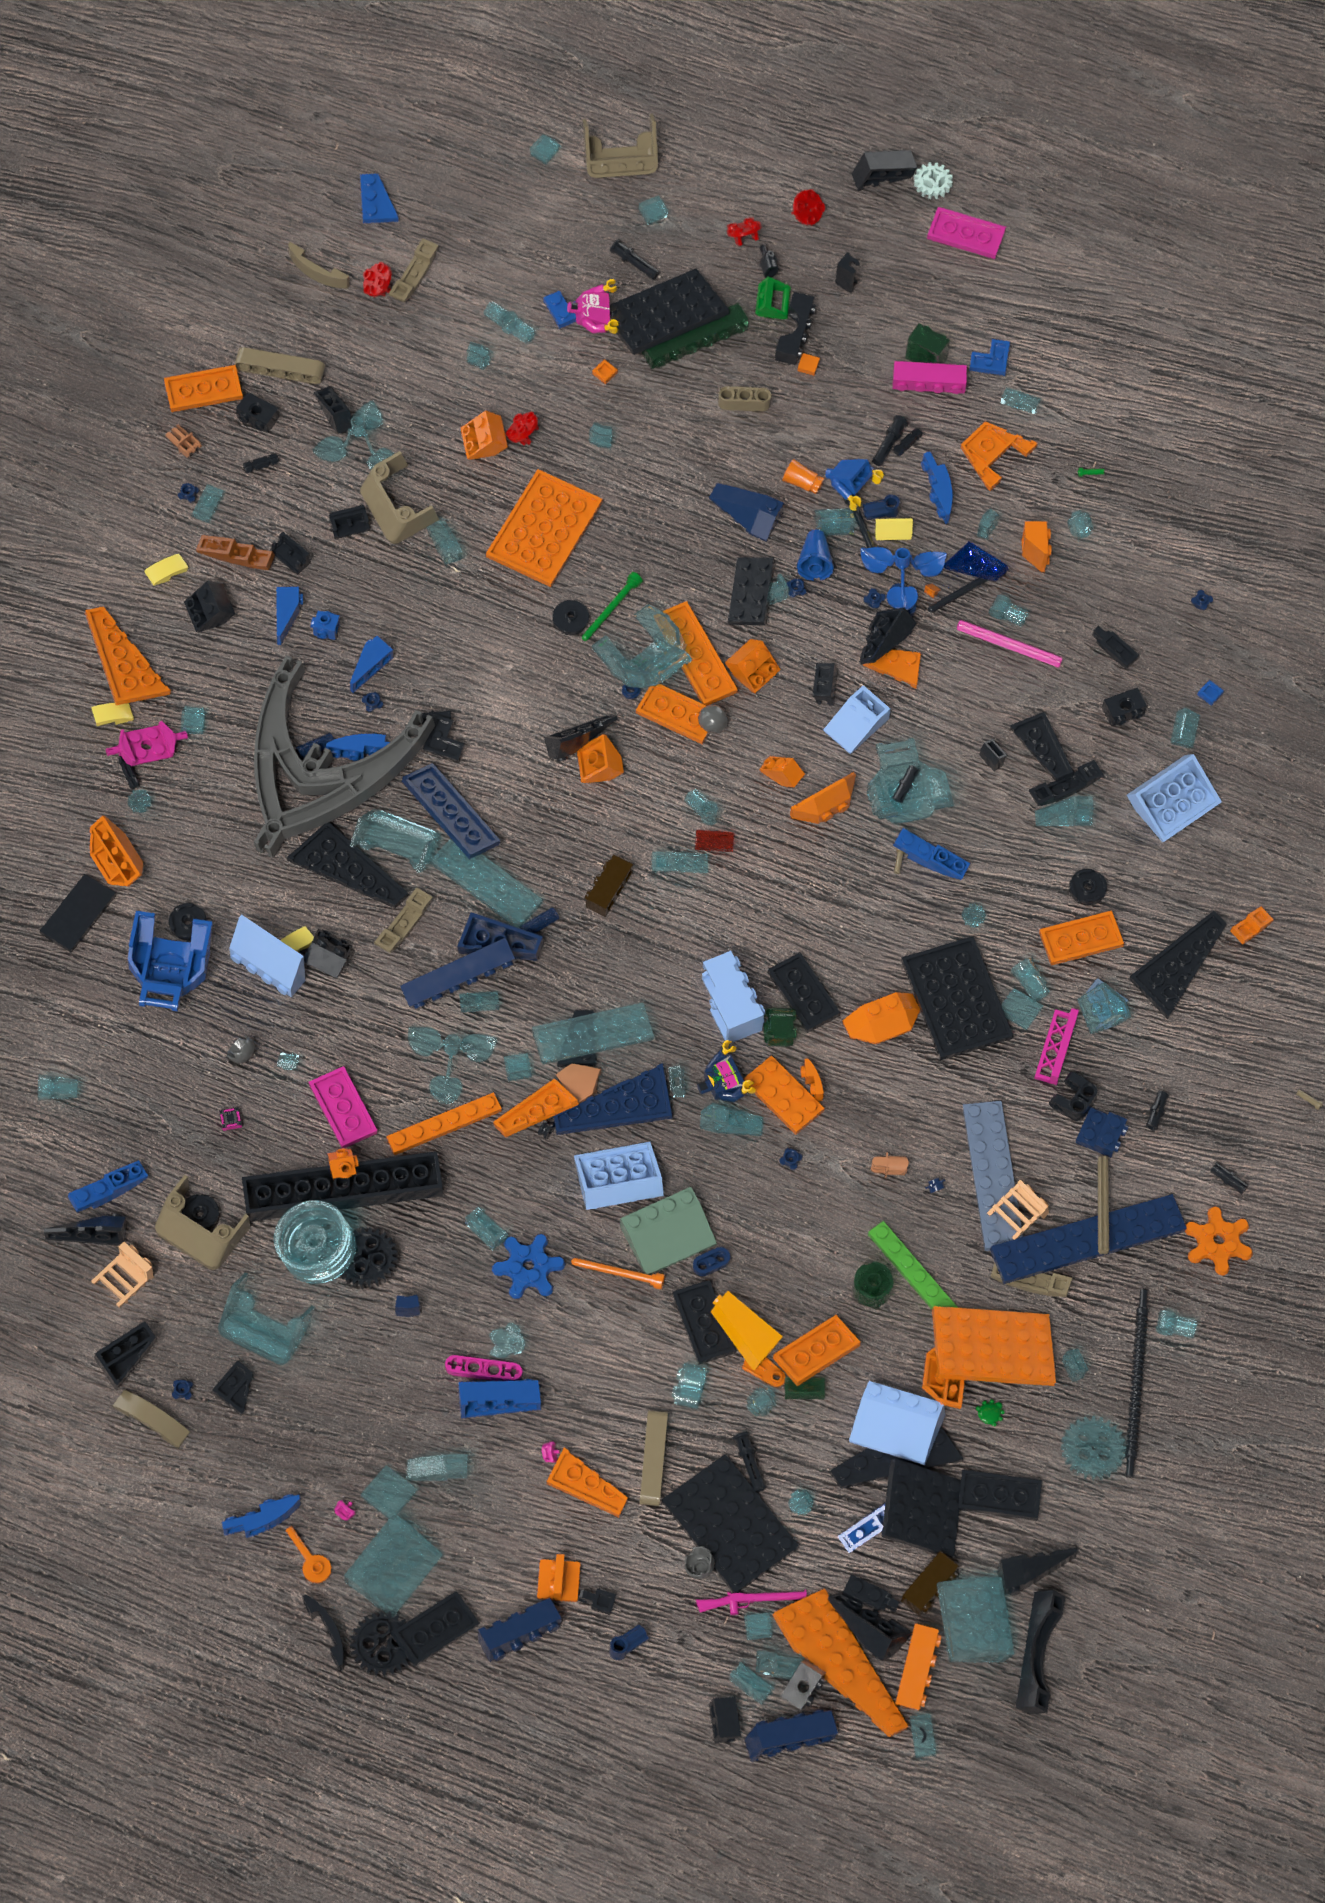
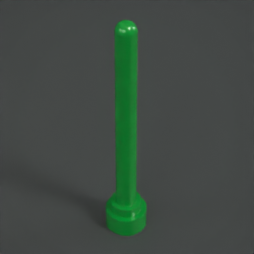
M635 572L630 573L627 577V584L582 635L583 641L590 639L632 588L635 589L641 585L643 579L639 574Z

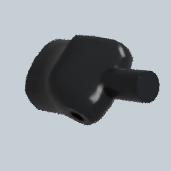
M761 245L762 257L759 266L765 278H772L779 271L778 258L772 251L767 249L766 245Z

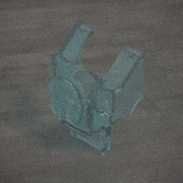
M649 604L635 613L634 616L649 633L654 642L638 656L627 661L606 635L592 645V649L609 668L611 674L622 680L623 684L628 687L646 688L656 686L670 678L684 664L692 661L691 656L685 652L686 644L681 632L670 616Z
M907 738V741L885 745L882 743L876 744L881 768L875 777L868 782L867 796L873 815H877L879 820L888 819L893 824L911 822L931 817L934 810L954 806L945 771L929 767L919 761L914 738ZM909 748L906 751L885 754L888 751ZM909 765H912L919 769L920 772L912 784L913 788L909 790L901 804L892 799V796L899 786V780L903 778Z

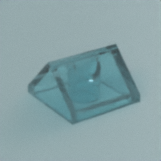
M850 508L815 510L816 529L823 531L826 536L853 534L855 525L854 514Z

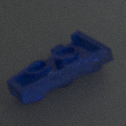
M970 541L944 564L946 570L997 581L1009 570L1005 563Z

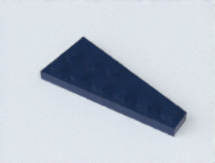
M663 1063L657 1065L656 1068L640 1073L637 1077L616 1084L602 1091L599 1095L591 1096L579 1105L553 1116L556 1135L672 1119Z

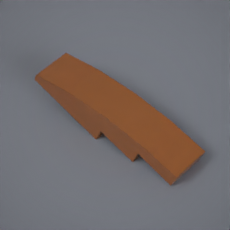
M207 535L201 536L196 548V552L218 560L268 571L275 556L273 551L259 550L254 545L237 543L232 538Z

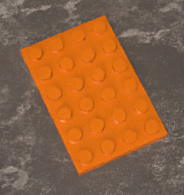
M537 469L487 550L486 557L552 587L603 503V499Z
M933 1307L932 1317L938 1378L1045 1386L1055 1385L1056 1377L1049 1314Z

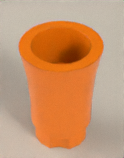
M793 459L782 481L817 494L824 482V478Z

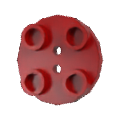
M803 190L796 195L791 214L795 215V219L801 224L807 226L814 225L820 220L825 211V204L814 190Z
M746 218L743 220V223L728 224L727 235L734 237L735 243L738 246H742L741 237L751 234L752 239L757 241L759 240L757 231L762 228L761 222L754 221V218Z
M379 262L364 271L363 287L364 293L368 296H386V292L389 293L391 291L388 286L391 281L392 272L387 264Z
M533 412L523 415L519 413L513 418L514 422L505 435L511 442H520L522 445L527 443L530 445L532 441L528 436L534 429L538 431V417Z

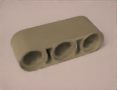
M727 386L719 390L718 405L723 410L766 411L771 405V392L766 388Z

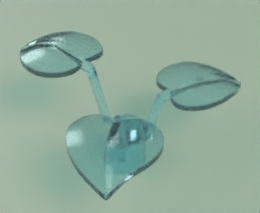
M373 400L363 405L354 413L351 419V429H348V435L344 443L340 438L330 436L321 440L312 449L313 453L322 460L329 462L341 460L346 456L344 447L348 445L351 434L356 437H365L372 454L367 460L370 470L379 462L394 455L391 450L386 448H380L375 453L367 436L366 429H376L382 423V414Z
M409 1026L408 1029L409 1045L416 1054L430 1056L433 1050L438 1051L444 1046L445 1053L449 1055L446 1077L436 1076L429 1085L431 1095L444 1105L457 1100L462 1091L460 1080L449 1078L453 1055H456L460 1048L463 1053L466 1052L467 1058L471 1061L483 1062L491 1056L497 1043V1038L481 1034L468 1035L462 1041L458 1035L450 1034L441 1043L440 1034L434 1029Z

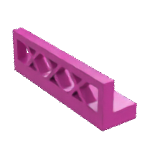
M1071 1008L1070 1013L1055 1009L1034 1079L1057 1085L1079 1010ZM1057 1016L1068 1019L1067 1024L1059 1027L1056 1022ZM1059 1032L1062 1041L1054 1044L1051 1036ZM1054 1049L1057 1057L1049 1061L1046 1052ZM1049 1066L1052 1071L1051 1077L1041 1075V1069Z

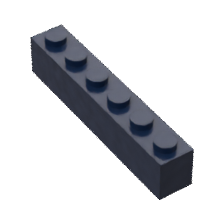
M504 938L411 980L400 987L409 1007L417 1010L426 1005L425 1002L429 1000L434 1002L443 998V994L449 991L452 994L461 990L460 986L464 984L470 986L477 983L478 978L484 975L487 978L496 974L495 970L503 968L505 970L512 967L516 959L507 939Z

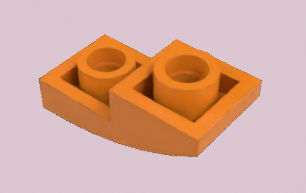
M805 1059L804 1066L800 1067L801 1078H805V1084H810L811 1095H814L817 1101H823L824 1093L819 1074L809 1059Z

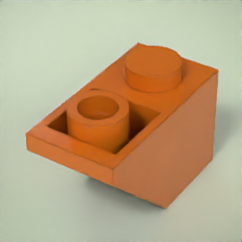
M770 756L759 769L761 773L783 787H795L805 775L793 758Z

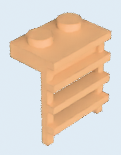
M1020 1180L997 1204L992 1206L993 1208L987 1214L991 1216L996 1211L1017 1232L1012 1237L1015 1240L1040 1216L1044 1219L1049 1214V1205L1044 1199L1039 1198L1028 1184L1025 1185ZM1012 1195L1033 1215L1030 1220L1008 1201ZM1005 1204L1025 1225L1020 1229L999 1208L1001 1205Z
M125 1242L118 1247L120 1254L91 1281L95 1285L100 1280L120 1299L116 1304L119 1308L124 1303L126 1304L128 1299L134 1296L141 1287L143 1288L148 1280L154 1277L152 1263L146 1257H140L138 1250L131 1244L128 1246ZM116 1264L138 1283L134 1288L112 1269ZM107 1272L129 1291L125 1296L104 1277Z

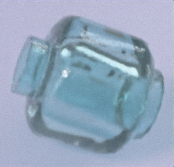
M1081 510L1071 513V517L1067 521L1072 536L1082 539L1092 534L1091 531L1094 525L1089 513L1081 512Z
M757 1387L747 1397V1409L756 1417L766 1416L776 1405L775 1393L768 1387L766 1389Z

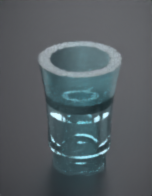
M1032 957L1023 960L1011 969L1010 973L1019 981L1033 1001L1037 1002L1050 993Z
M39 1074L38 1101L69 1099V1097L77 1098L78 1080Z

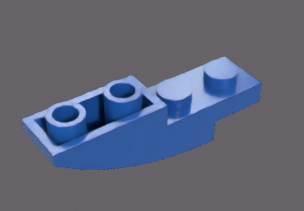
M929 451L923 454L921 466L923 471L927 472L929 483L932 486L931 493H929L930 500L933 504L935 503L939 518H942L944 523L947 524L950 519L953 498L951 480L945 464L937 466Z
M356 734L332 740L326 744V748L330 749L333 758L343 757L349 758L352 761H358L363 759L365 754L371 755L390 742H386V735Z
M902 828L893 844L894 847L908 854L907 858L955 879L962 880L970 865L969 862L940 845L935 847Z
M138 1160L105 1174L104 1178L68 1193V1198L76 1212L89 1207L95 1209L131 1190L147 1179L148 1175Z
M286 1495L283 1499L276 1501L269 1499L264 1501L263 1504H259V1513L249 1512L243 1517L237 1518L233 1516L225 1519L222 1522L224 1536L244 1531L246 1538L270 1530L297 1510L301 1505L299 1495Z

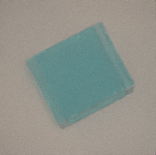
M542 134L530 147L531 156L546 165L558 152L560 144Z
M659 196L639 203V212L647 225L668 216V210Z
M470 342L467 349V363L476 365L484 370L490 364V350L480 344Z
M594 422L589 430V443L598 447L611 448L612 427Z
M991 508L982 516L977 532L978 537L988 540L990 533L997 526L999 514Z
M185 706L181 715L180 732L186 731L189 734H203L204 708Z
M528 1053L504 1057L508 1081L532 1078Z
M680 1065L669 1067L670 1090L673 1092V1097H685L684 1069ZM675 1077H679V1086H675Z
M1078 1348L1067 1351L1062 1358V1362L1072 1382L1084 1378L1085 1373L1089 1369Z
M769 1612L743 1615L747 1640L772 1637Z

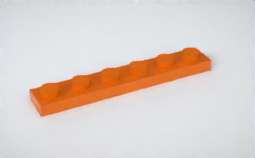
M493 1092L390 1134L386 1138L395 1156L500 1113L502 1108Z

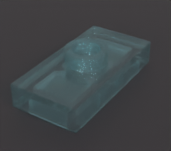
M206 485L192 512V517L209 523L224 495V491Z

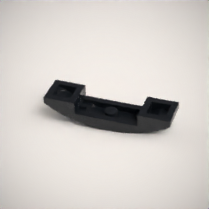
M1095 760L1079 766L1073 776L1058 782L1053 781L1049 784L1044 782L1029 789V793L1037 806L1051 804L1085 789L1102 778L1104 774Z
M305 1594L302 1596L303 1604L311 1619L319 1616L335 1645L330 1648V1655L339 1672H341L344 1666V1655L339 1631L323 1606Z

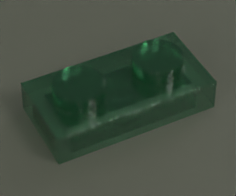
M784 1378L785 1399H825L824 1378H810L799 1386L790 1378Z

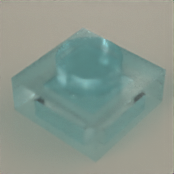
M280 1053L277 1067H282L284 1070L297 1069L299 1055Z

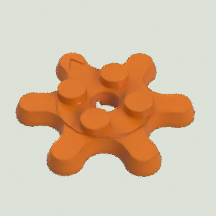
M1211 1207L1207 1213L1209 1220L1207 1224L1186 1223L1187 1229L1185 1233L1197 1240V1246L1189 1251L1188 1259L1192 1263H1199L1206 1258L1211 1259L1215 1264V1272L1218 1275L1224 1276L1229 1272L1228 1261L1232 1257H1239L1245 1261L1252 1258L1253 1251L1251 1248L1243 1245L1239 1240L1240 1235L1248 1231L1249 1224L1245 1219H1239L1235 1223L1225 1222L1222 1219L1220 1208ZM1219 1235L1223 1238L1224 1243H1215L1214 1237Z

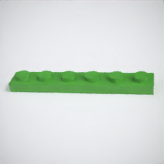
M884 1221L868 1232V1236L931 1309L934 1306L958 1308Z

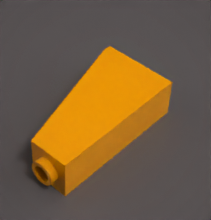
M727 1291L724 1296L720 1294L714 1300L713 1304L715 1306L711 1313L749 1366L755 1370L783 1336Z

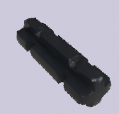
M914 428L911 431L912 433H909L900 441V444L893 448L894 454L901 456L904 450L906 451L916 442L915 440L922 437V431L919 428Z
M273 453L269 457L264 456L252 460L253 462H244L243 468L246 473H249L253 469L259 470L268 467L269 464H278L279 459L277 454Z
M119 756L118 761L130 789L138 788L140 784L133 767L128 765L122 756Z

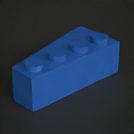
M538 1380L458 1382L461 1418L541 1410Z

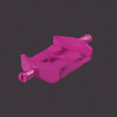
M159 721L157 726L124 733V729H122L118 745L106 748L107 756L119 754L130 766L171 758L174 754L176 742L188 739L186 731L173 733L162 721ZM147 744L151 749L145 750L141 745Z

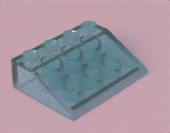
M394 1513L345 1573L344 1580L347 1585L387 1614L390 1611L393 1618L443 1554L415 1528Z
M983 1576L937 1583L949 1662H1004L1015 1655L1002 1577Z

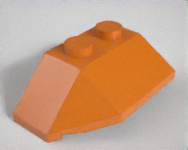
M855 772L792 806L790 811L791 818L819 824L822 821H829L838 812L846 811L850 806L856 778Z
M106 816L100 817L90 827V856L109 885L129 887L142 875L143 861L126 834Z
M895 992L860 1006L842 1020V1023L851 1039L879 1044L910 1032L920 1013V1008L912 993Z
M934 1347L926 1353L922 1389L941 1405L961 1409L965 1380L938 1378Z

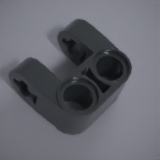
M1070 1072L1064 1082L1077 1093L1071 1101L1059 1094H1054L1049 1101V1105L1062 1115L1074 1121H1081L1096 1101L1097 1088L1082 1076ZM1084 1093H1091L1092 1096H1085ZM1079 1107L1082 1111H1075L1074 1108Z

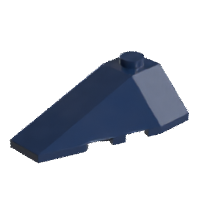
M720 483L715 485L709 496V499L732 516L737 524H741L747 533L765 542L768 541L783 514L784 503L777 499Z

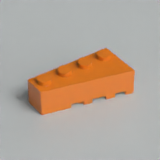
M915 1624L895 1705L919 1711L920 1707L925 1706L927 1695L923 1693L925 1686L929 1687L932 1677L928 1672L930 1666L934 1667L937 1655H934L933 1652L935 1646L939 1647L942 1635L938 1634L939 1629Z

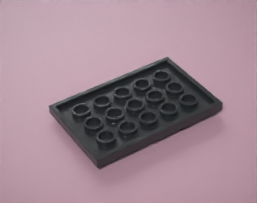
M697 268L609 305L610 320L618 321V326H613L618 329L616 334L632 355L729 315V308Z
M973 936L901 957L902 965L940 1061L1013 1039L1012 1031Z
M726 1454L661 1499L662 1504L696 1547L703 1546L709 1549L715 1560V1571L733 1593H739L799 1549V1545L756 1491L754 1492L752 1486Z

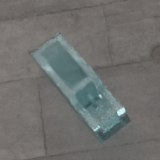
M442 516L438 517L439 520L426 528L438 554L440 553L445 565L461 560L462 550Z
M468 1454L435 1455L407 1460V1480L447 1481V1478L467 1479Z

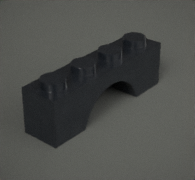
M793 292L788 316L796 322L798 327L794 332L780 336L775 351L776 361L796 365L797 359H801L803 353L801 346L806 344L808 336L806 330H810L812 324L810 316L811 314L814 315L817 304H814V296Z

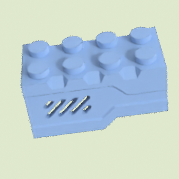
M729 951L703 962V968L706 971L702 973V980L712 998L709 1000L711 1005L710 1012L724 1040H730L733 1043L762 1031L765 1010L762 1004L756 1003L757 995L753 988L750 989L747 985L749 983L747 974L739 970L738 967H741L738 957H734L732 951Z

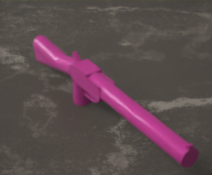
M806 1590L804 1592L731 1594L727 1592L728 1596L719 1599L695 1600L699 1613L730 1604V1615H738V1609L747 1608L750 1603L801 1600L807 1597ZM738 1603H748L747 1606L738 1607Z

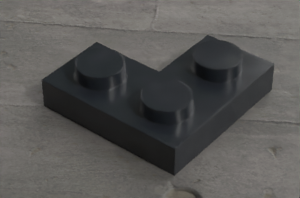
M435 714L433 720L435 727L427 738L423 751L459 762L465 743L448 738L454 721Z

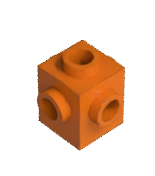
M342 1148L336 1150V1152L328 1153L333 1179L339 1177L349 1178L356 1174L355 1167H359L357 1155H353L351 1149Z

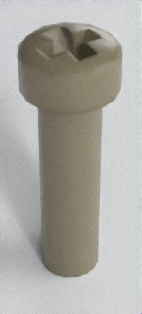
M897 848L894 873L900 874L903 854L905 852Z
M1298 1090L1296 1095L1315 1106V1109L1319 1110L1322 1107V1101H1317L1302 1090Z

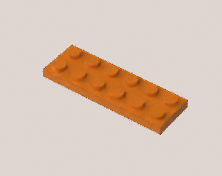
M687 601L654 615V621L702 704L708 706L737 693L738 689Z

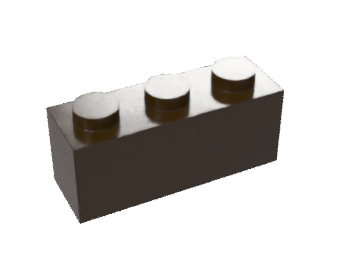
M614 854L610 860L607 859L603 865V872L601 875L598 874L594 880L592 890L588 889L585 894L586 908L606 917L631 877L633 864Z
M940 1551L904 1592L901 1602L919 1617L923 1612L928 1613L934 1605L932 1603L936 1597L940 1598L946 1591L945 1586L949 1582L952 1584L959 1576L957 1573L959 1565Z

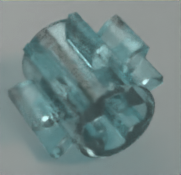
M133 790V795L128 796V806L133 809V812H146V808L151 806L150 796L146 793V790Z
M970 903L969 908L964 907L962 912L964 924L977 928L978 923H984L985 912L982 910L983 906Z
M797 1490L790 1494L792 1498L789 1499L788 1505L794 1514L806 1515L811 1512L810 1507L813 1506L814 1502L810 1493Z

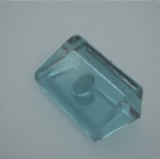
M1006 387L1001 403L1035 414L1041 398Z
M1187 708L1177 711L1170 743L1193 748L1200 715Z
M498 991L459 994L461 1013L499 1010Z

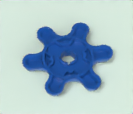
M539 1234L535 1236L532 1244L529 1246L521 1245L514 1237H508L504 1241V1247L510 1254L509 1259L504 1262L494 1263L492 1273L496 1276L506 1275L512 1279V1286L509 1289V1295L512 1298H521L528 1287H535L542 1296L552 1294L553 1286L547 1279L548 1274L552 1271L563 1270L565 1260L561 1257H549L545 1254V1247L548 1244V1238L545 1235ZM532 1261L534 1264L532 1269L527 1270L523 1267L525 1262Z

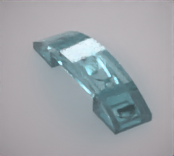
M756 1651V1672L791 1680L800 1663L806 1659L777 1656V1653Z

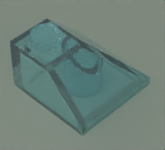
M1105 982L1077 999L1090 1034L1117 1026L1131 1017L1125 999Z

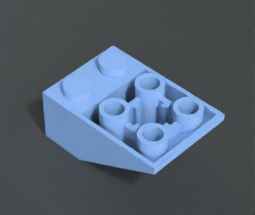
M863 685L847 700L823 731L851 754L889 720L890 708Z

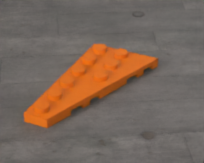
M104 606L85 610V615L115 705L170 695L171 690L162 683L160 676L155 674L150 668V664L136 646L130 643L124 631L122 632L118 628L116 621Z

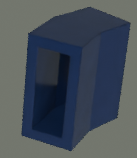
M397 1295L395 1316L412 1317L420 1315L418 1295L408 1297Z

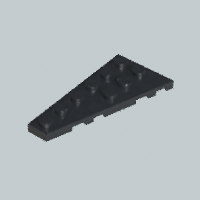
M329 822L322 825L287 857V861L392 908H396L408 897L407 891Z
M1212 911L1133 973L1129 980L1169 1019L1226 928L1227 923L1215 911Z
M940 1427L925 1465L867 1448L830 1470V1474L839 1488L844 1489L862 1485L865 1482L884 1480L889 1477L890 1461L893 1459L927 1469L945 1466L953 1462H963V1457L943 1428Z

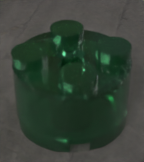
M766 1008L764 1017H768L763 1025L766 1046H793V1039L797 1037V1028L793 1027V1021L796 1020V1010L791 1008Z
M871 1262L860 1266L855 1273L853 1282V1296L864 1306L879 1308L885 1304L892 1294L894 1283L890 1269L879 1262Z

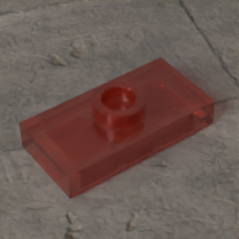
M696 830L695 850L733 852L734 832Z

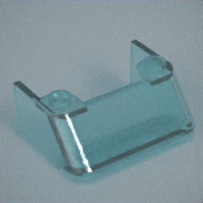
M372 809L358 818L350 847H355L359 844L365 850L379 847L410 859V864L420 874L428 868L442 835L384 811Z
M245 1272L231 1287L218 1325V1331L224 1338L278 1365H284L291 1359L304 1337L315 1307L311 1305L300 1318H292L286 1327L253 1310L255 1300L250 1293L243 1290L248 1277V1273Z

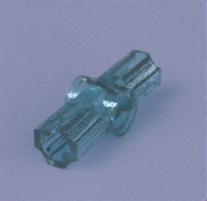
M490 302L483 312L486 317L501 326L504 333L514 335L525 344L530 343L536 334V330L518 319L515 312L507 311L495 302Z

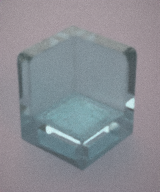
M778 574L777 581L771 583L769 597L771 605L788 599L789 587L782 574Z

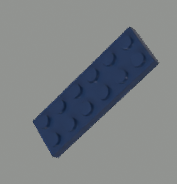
M433 763L402 778V783L469 860L500 844V839Z

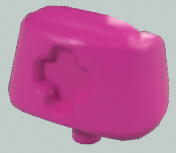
M551 1441L543 1444L542 1456L545 1462H557V1454H560V1450H556L555 1442Z
M339 1500L334 1509L336 1515L346 1521L351 1519L356 1514L354 1510L350 1509L353 1503L349 1501L346 1505L342 1500Z

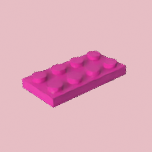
M938 207L927 239L995 259L1006 227Z
M344 1066L309 1081V1086L341 1148L351 1146L378 1133Z

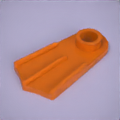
M767 1357L755 1370L744 1360L742 1369L773 1387H780L785 1383L784 1372ZM778 1375L780 1379L775 1380L773 1379V1376Z

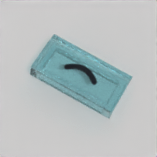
M931 1715L910 1716L915 1758L936 1756Z

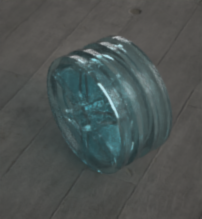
M306 1201L292 1207L282 1216L275 1229L274 1246L278 1256L295 1278L305 1283L321 1284L339 1277L350 1266L356 1251V1239L351 1227L336 1207L323 1201ZM327 1225H330V1229L326 1230Z

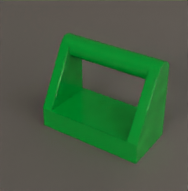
M767 277L758 285L755 314L760 317L787 319L791 286L771 277ZM773 291L783 292L781 310L771 306Z

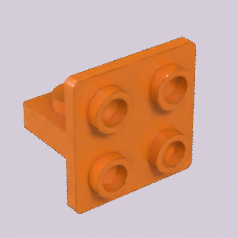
M556 1554V1560L541 1559L537 1599L546 1600L550 1598L553 1601L577 1602L580 1562L564 1561V1554Z

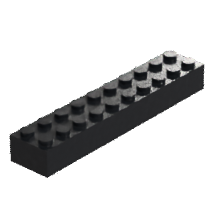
M435 1151L359 1161V1167H355L356 1174L349 1178L339 1177L333 1179L330 1165L242 1177L246 1214L249 1216V1221L253 1222L443 1196L438 1153Z

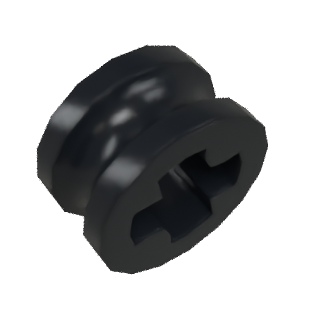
M545 1120L538 1130V1135H543L544 1139H548L554 1130L555 1124H549V1121Z

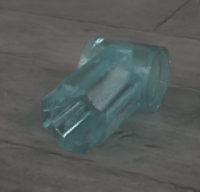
M998 595L989 609V614L999 620L1004 618L1020 627L1026 621L1029 613L1012 604L1010 599L1003 595Z
M692 789L684 798V802L701 817L704 824H715L718 821V806L716 803L706 799L697 789Z
M1161 1310L1158 1316L1156 1332L1166 1336L1176 1334L1194 1338L1197 1321L1179 1317L1172 1311Z

